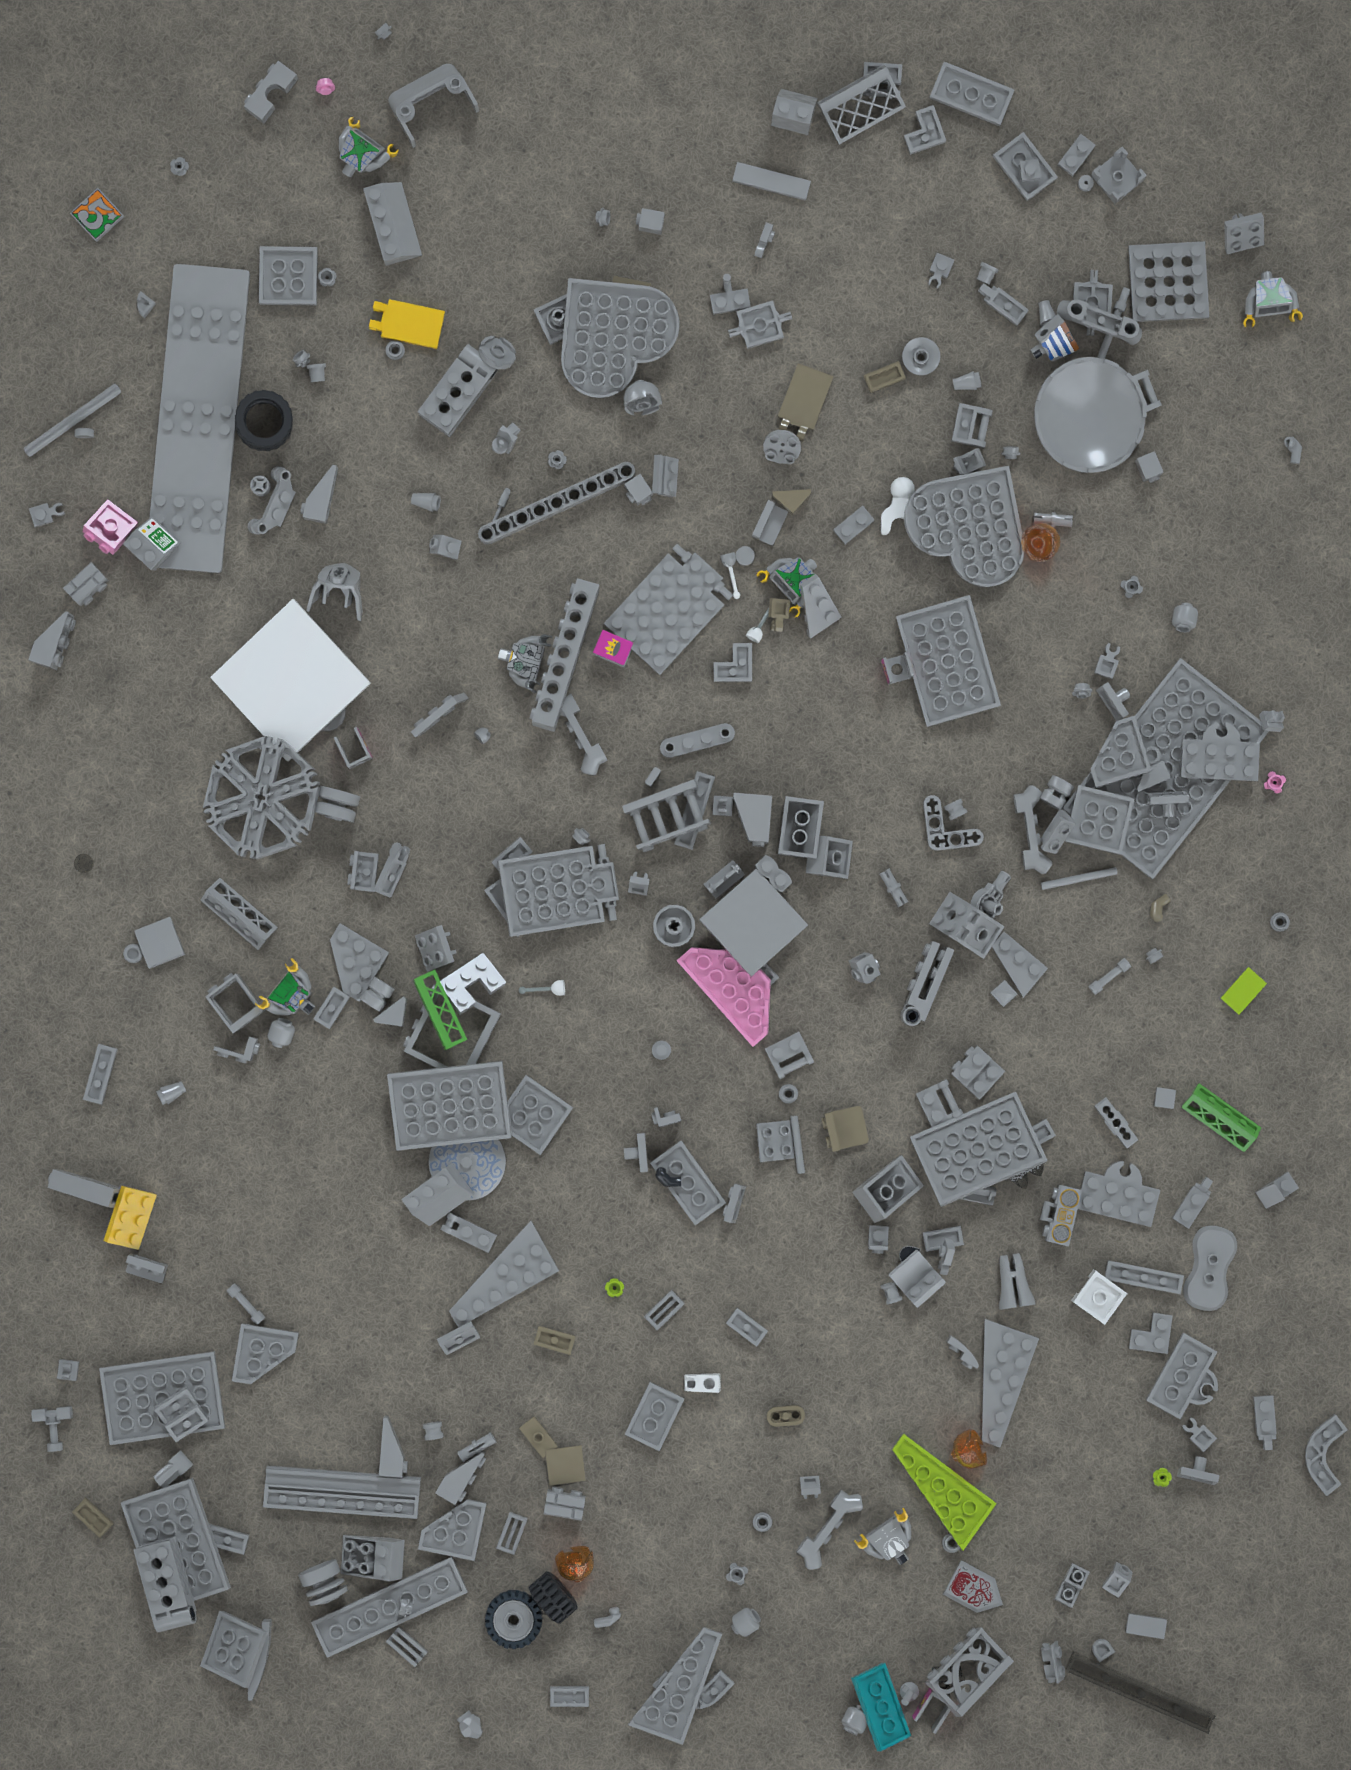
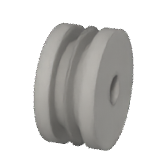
M1089 175L1082 176L1078 181L1079 189L1084 192L1090 191L1094 185V180Z

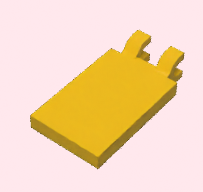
M389 299L388 305L374 301L373 311L382 312L383 315L381 322L370 319V330L382 332L381 338L433 349L438 348L445 311Z

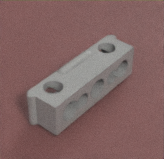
M1106 1097L1095 1105V1109L1104 1119L1105 1124L1117 1136L1124 1147L1129 1148L1138 1141V1138L1129 1128L1128 1122L1118 1110L1116 1111ZM1104 1106H1108V1112H1112L1113 1116L1111 1118H1108V1113H1103ZM1114 1119L1119 1120L1117 1127L1113 1126L1112 1122ZM1121 1127L1124 1128V1132L1129 1133L1130 1137L1128 1140L1123 1139V1134L1119 1132Z

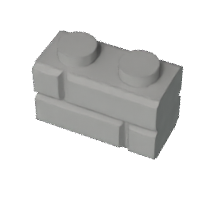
M90 562L63 589L79 606L83 604L86 606L94 599L92 596L97 591L100 593L108 586L106 583L109 580Z
M552 1487V1490L548 1489L544 1508L545 1515L582 1521L586 1498L585 1495H582L583 1492L571 1490V1493L563 1492L564 1489L559 1487Z

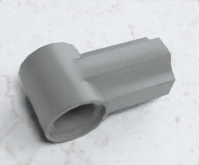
M180 1450L153 1477L162 1488L167 1487L179 1475L181 1476L193 1463Z

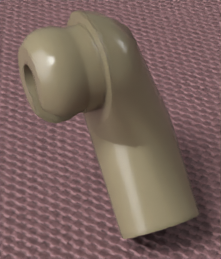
M1164 894L1151 904L1150 916L1155 922L1163 919L1162 908L1171 902L1167 894Z

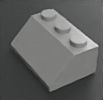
M785 797L778 855L817 858L824 801Z
M451 1163L401 1200L413 1216L431 1226L474 1195V1192L453 1163Z

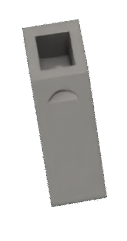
M482 1451V1453L475 1455L447 1473L435 1494L456 1505L457 1501L462 1502L467 1493L464 1491L466 1485L473 1483L477 1476L473 1473L477 1467L481 1469L486 1460L483 1457L485 1452Z

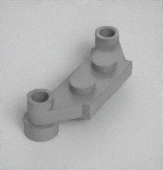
M276 466L271 470V478L277 484L262 518L249 521L248 530L252 534H265L275 526L281 527L296 493L292 489L291 474L284 467Z

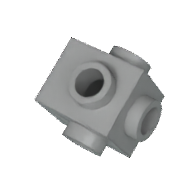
M864 952L849 960L852 968L851 974L858 982L869 984L876 980L875 977L881 975L879 963L870 953Z

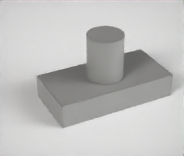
M1109 682L1096 690L1116 721L1129 714L1122 702L1130 698V693L1126 688L1115 693Z
M1186 791L1148 793V802L1150 805L1163 804V816L1172 817L1174 816V803L1189 802V794Z
M637 1133L638 1147L624 1148L625 1160L639 1159L640 1172H648L645 1133Z
M1195 1457L1193 1469L1180 1467L1177 1472V1477L1215 1485L1219 1481V1475L1205 1472L1207 1459L1204 1457Z

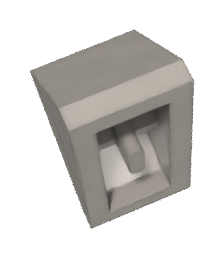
M403 996L374 1018L373 1021L381 1024L404 1026L407 1005L406 997Z

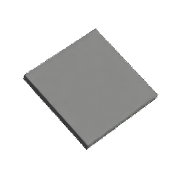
M757 869L699 919L751 977L808 926Z

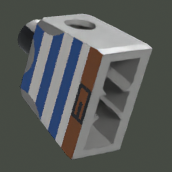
M1057 314L1035 333L1039 344L1030 349L1035 359L1045 354L1050 361H1055L1079 350V347L1066 323Z

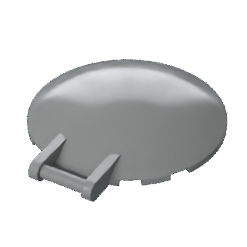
M1096 357L1074 359L1055 369L1041 386L1034 409L1037 435L1048 454L1061 465L1086 473L1106 471L1124 462L1142 439L1145 430V418L1147 417L1146 412L1162 405L1160 400L1157 399L1150 382L1149 371L1145 370L1132 376L1120 367L1119 364ZM1140 379L1143 382L1144 388L1150 400V404L1148 405L1138 383V380Z

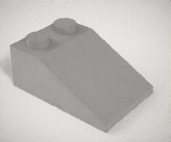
M900 1155L863 1182L852 1193L874 1223L887 1218L924 1185L903 1156Z

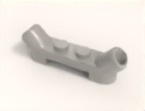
M1077 299L1072 301L1062 300L1057 307V314L1063 320H1070L1122 339L1130 345L1137 344L1142 337V329L1137 321L1125 316L1122 318L1089 306L1087 302Z
M569 694L565 698L560 715L567 717L568 722H566L570 733L575 732L577 736L575 739L579 749L584 748L585 750L581 765L582 773L594 776L598 772L599 765L608 760L599 743L591 747L574 714L580 712V709L572 694ZM549 704L547 708L548 711H551L552 706Z
M1029 785L1024 793L1014 794L1016 814H1024L1029 850L1021 851L1024 870L1035 869L1040 874H1046L1052 866V860L1038 850V845H1041L1039 833L1036 834L1035 826H1038L1037 815H1033V808L1040 800L1042 792L1037 787Z
M840 1490L831 1501L830 1506L835 1509L816 1537L811 1539L809 1536H806L796 1553L804 1557L807 1569L813 1570L822 1566L821 1545L828 1543L832 1537L830 1533L834 1528L838 1529L843 1522L842 1516L845 1513L857 1512L863 1509L861 1495H848L843 1490Z

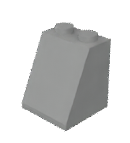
M781 89L776 99L771 126L808 135L818 98Z
M734 793L733 801L748 842H752V846L764 847V844L769 842L772 796Z

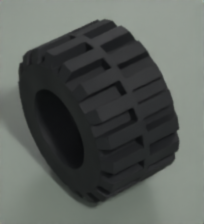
M548 1571L529 1586L530 1594L538 1606L551 1620L558 1624H561L578 1609L577 1602L569 1590L554 1574Z

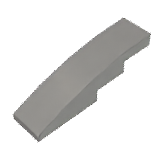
M264 1619L262 1621V1629L267 1631L268 1634L248 1688V1701L253 1700L264 1674L271 1642L272 1619Z

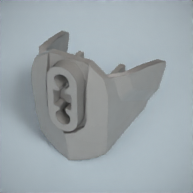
M346 563L325 566L319 573L317 582L312 587L306 611L310 612L312 604L320 596L322 587L323 604H326V599L329 597L330 590L333 587L340 588L345 595V608L352 604L353 595L355 596L357 620L361 621L363 610L360 595V572Z

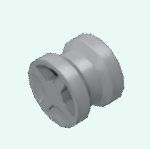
M260 475L251 480L250 488L257 496H265L270 492L271 485L267 478Z
M962 799L944 806L945 810L950 814V820L967 813V809L962 806Z
M437 1421L423 1424V1429L426 1432L424 1439L435 1440L443 1438L444 1435L441 1432L442 1422Z

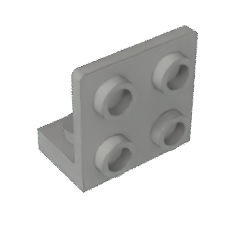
M915 1250L889 1273L890 1278L917 1308L946 1283L918 1250Z

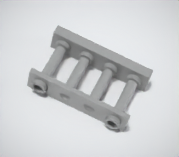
M694 779L622 806L624 813L633 816L642 841L641 844L636 845L638 850L647 852L654 849L656 844L694 830L701 832L708 829L707 826L711 825V821L709 819L703 821L694 796L695 789H698L697 782ZM682 794L687 796L696 822L687 827L684 825L676 803L677 796ZM663 801L669 803L678 828L677 831L668 834L658 809L659 803ZM647 807L648 810L651 809L660 837L652 840L648 838L640 815L641 810Z

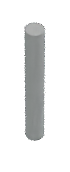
M790 1116L797 1174L805 1173L799 1121L798 1116Z

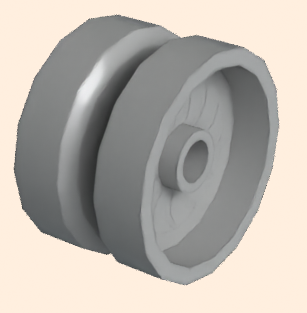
M320 786L319 797L328 800V803L318 801L315 813L325 815L324 817L337 821L344 820L354 823L355 811L345 807L346 805L351 807L358 806L360 796Z
M668 905L656 914L653 922L654 933L662 944L669 947H680L688 943L693 937L695 920L691 912L685 907ZM674 922L678 925L676 930H673L670 927V925Z

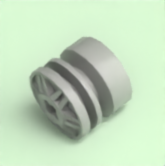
M336 1559L313 1566L298 1575L303 1587H313V1589L306 1593L307 1597L316 1595V1597L309 1600L310 1606L329 1603L348 1591L347 1585L337 1587L345 1580L344 1578L334 1579V1576L341 1571Z

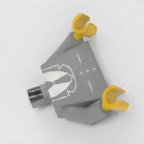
M902 1508V1514H897L895 1511L893 1517L865 1536L861 1534L862 1540L860 1542L854 1540L855 1544L867 1554L878 1559L885 1558L888 1561L894 1557L899 1565L908 1561L909 1558L904 1549L909 1547L908 1542L911 1540V1524L905 1508Z

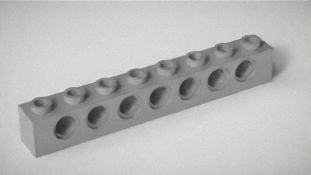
M577 578L576 584L572 583L569 594L572 596L570 601H566L564 607L566 615L564 619L560 620L558 630L561 631L559 637L555 636L552 646L555 650L553 655L550 654L548 657L547 665L549 669L547 673H543L541 683H543L542 691L538 690L535 699L538 703L536 708H532L530 714L533 726L555 732L599 594V584ZM584 598L586 602L580 605L576 603V600ZM574 615L581 618L578 622H572L570 619ZM572 633L575 635V638L567 640L565 635ZM562 651H567L569 653V656L566 658H561L559 656V653ZM556 669H562L564 671V673L560 676H556L553 674L554 670ZM554 686L558 688V691L555 694H550L548 689ZM549 704L552 706V709L549 712H545L542 710V707Z

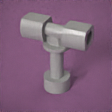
M72 1406L58 1407L56 1410H47V1408L33 1409L31 1412L32 1422L45 1421V1425H49L51 1443H47V1452L63 1450V1443L58 1442L57 1424L61 1423L62 1419L73 1418Z

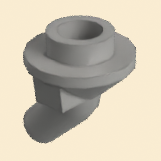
M906 1682L900 1688V1695L903 1698L901 1703L907 1706L909 1702L914 1701L919 1695L918 1686L913 1682Z

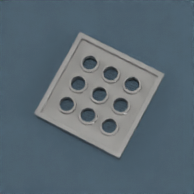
M1205 241L1128 246L1133 320L1148 322L1209 318ZM1182 258H1190L1192 265L1189 267L1183 266ZM1163 259H1171L1173 266L1170 268L1164 267ZM1144 260H1152L1154 267L1151 269L1145 268ZM1190 276L1193 279V284L1186 286L1183 283V277ZM1171 277L1174 280V285L1167 287L1163 282L1164 278ZM1152 278L1155 281V286L1148 288L1144 283L1145 279ZM1191 295L1194 298V303L1191 305L1186 304L1184 296ZM1172 296L1175 299V304L1172 306L1167 305L1165 297ZM1153 297L1156 300V305L1153 307L1148 306L1146 298Z

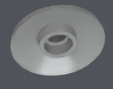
M919 337L912 339L906 344L902 353L904 366L915 375L923 376L932 373L940 362L938 346L928 338ZM922 354L924 356V360L919 361L917 356Z

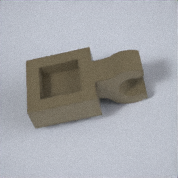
M770 598L768 617H773L770 626L771 631H783V618L789 619L790 600Z

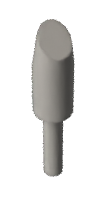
M505 488L497 504L499 505L492 521L497 520L502 507H505L510 495L509 488Z

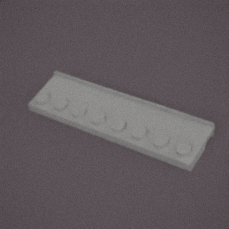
M267 1465L263 1507L417 1519L421 1477L379 1476L376 1473Z

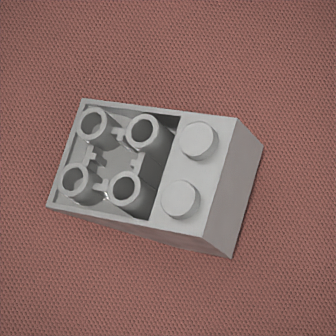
M65 611L34 641L28 660L54 670L61 667L64 656H62L63 650L67 649L70 638H68L70 630L73 631L75 627V616Z
M343 1535L341 1574L384 1581L402 1579L405 1540Z

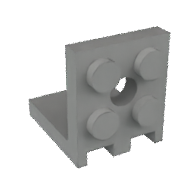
M951 892L948 893L929 923L983 959L1004 929L1002 924ZM956 913L955 917L951 920L952 915Z

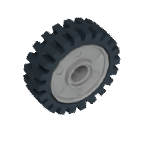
M507 1590L500 1593L491 1601L486 1611L485 1626L488 1635L499 1646H503L506 1649L528 1646L536 1639L541 1630V1608L533 1597L524 1591ZM511 1615H516L519 1618V1622L512 1624L508 1618Z

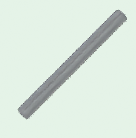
M116 384L107 388L25 446V453L29 457L34 455L121 393L120 388Z

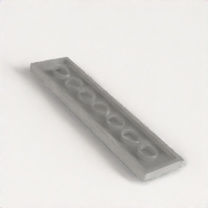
M451 1556L313 1620L311 1624L328 1658L466 1594L468 1590ZM401 1599H410L409 1602L413 1603L411 1614H407L406 1618H404V1615L398 1614Z

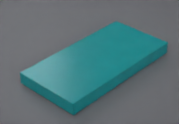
M881 1663L852 1677L855 1691L877 1751L881 1752L911 1737L886 1664Z

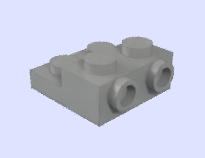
M976 1045L975 1047L971 1046L964 1053L966 1057L962 1062L958 1060L952 1066L953 1072L951 1075L980 1100L1003 1075L1005 1070Z

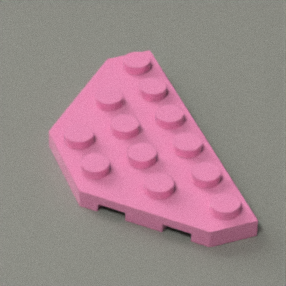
M691 947L677 960L752 1047L768 1034L771 980L762 969L758 970L751 977L730 953L724 949Z

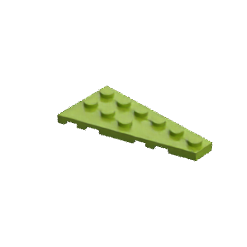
M902 1434L892 1448V1451L961 1550L964 1551L997 1503L905 1434Z

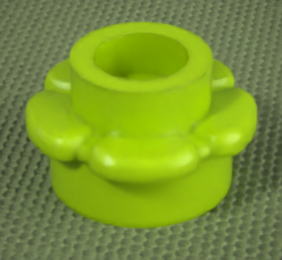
M616 1278L610 1279V1282H607L605 1285L607 1294L610 1297L622 1295V1290L624 1289L623 1282L618 1281Z
M1160 1468L1153 1473V1482L1157 1486L1166 1487L1169 1485L1172 1475L1167 1469Z

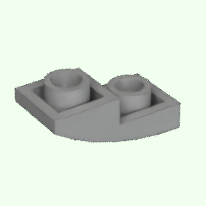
M949 1335L946 1340L950 1344L949 1348L957 1353L960 1350L962 1351L959 1357L963 1360L961 1364L969 1369H972V1367L978 1369L979 1364L973 1354L959 1340Z
M1072 1563L1054 1600L1073 1608L1090 1572Z

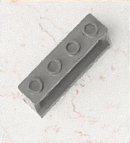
M982 1627L972 1628L966 1634V1640L957 1643L953 1648L954 1652L950 1656H945L940 1661L941 1666L937 1670L933 1669L927 1675L928 1679L925 1684L935 1692L956 1717H962L1014 1662ZM977 1639H981L985 1643L983 1654H980V1644L978 1649L973 1648V1643ZM990 1648L1000 1658L999 1661L987 1656ZM966 1649H968L969 1653L962 1654ZM961 1661H979L976 1668V1673L980 1680L978 1683L971 1680L959 1682V1666ZM983 1662L986 1663L983 1668L987 1667L988 1669L986 1674L981 1672ZM945 1675L947 1677V1681L944 1684L952 1683L950 1689L940 1688L938 1681L941 1676ZM968 1684L970 1691L967 1693L965 1687L961 1689V1686ZM954 1691L955 1697L959 1702L958 1705H956L946 1694H949Z

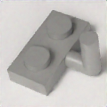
M724 274L723 276L725 292L710 295L713 315L751 307L748 288L732 291L730 274Z

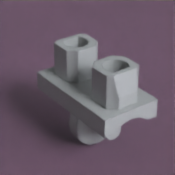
M511 423L507 428L503 425L492 442L493 451L497 454H504L505 452L509 454L516 443L517 435L521 431L520 428L514 423Z

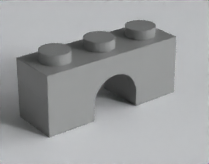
M279 61L269 67L268 75L264 80L261 79L257 83L255 92L249 94L244 101L245 110L263 124L275 110L274 105L267 100L268 93L273 89H280L287 94L298 80L297 74Z

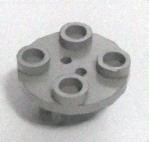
M773 431L766 436L763 443L765 457L767 460L779 464H793L801 452V442L790 431Z

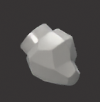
M468 1710L457 1719L460 1732L464 1737L474 1739L481 1737L483 1730L478 1716Z

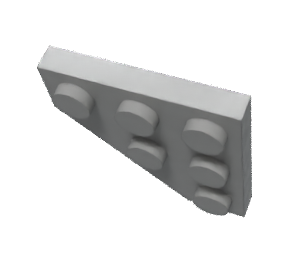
M1135 716L1115 722L1112 731L1091 767L1096 788L1152 771Z
M339 923L330 942L342 990L345 994L360 1002L361 996L365 990H368L370 982L377 975L389 952Z
M242 1323L232 1381L252 1384L296 1352L299 1332Z
M467 1499L423 1528L418 1550L475 1561L486 1503Z

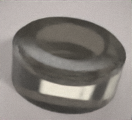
M80 854L74 860V867L81 873H88L94 867V860L88 854Z

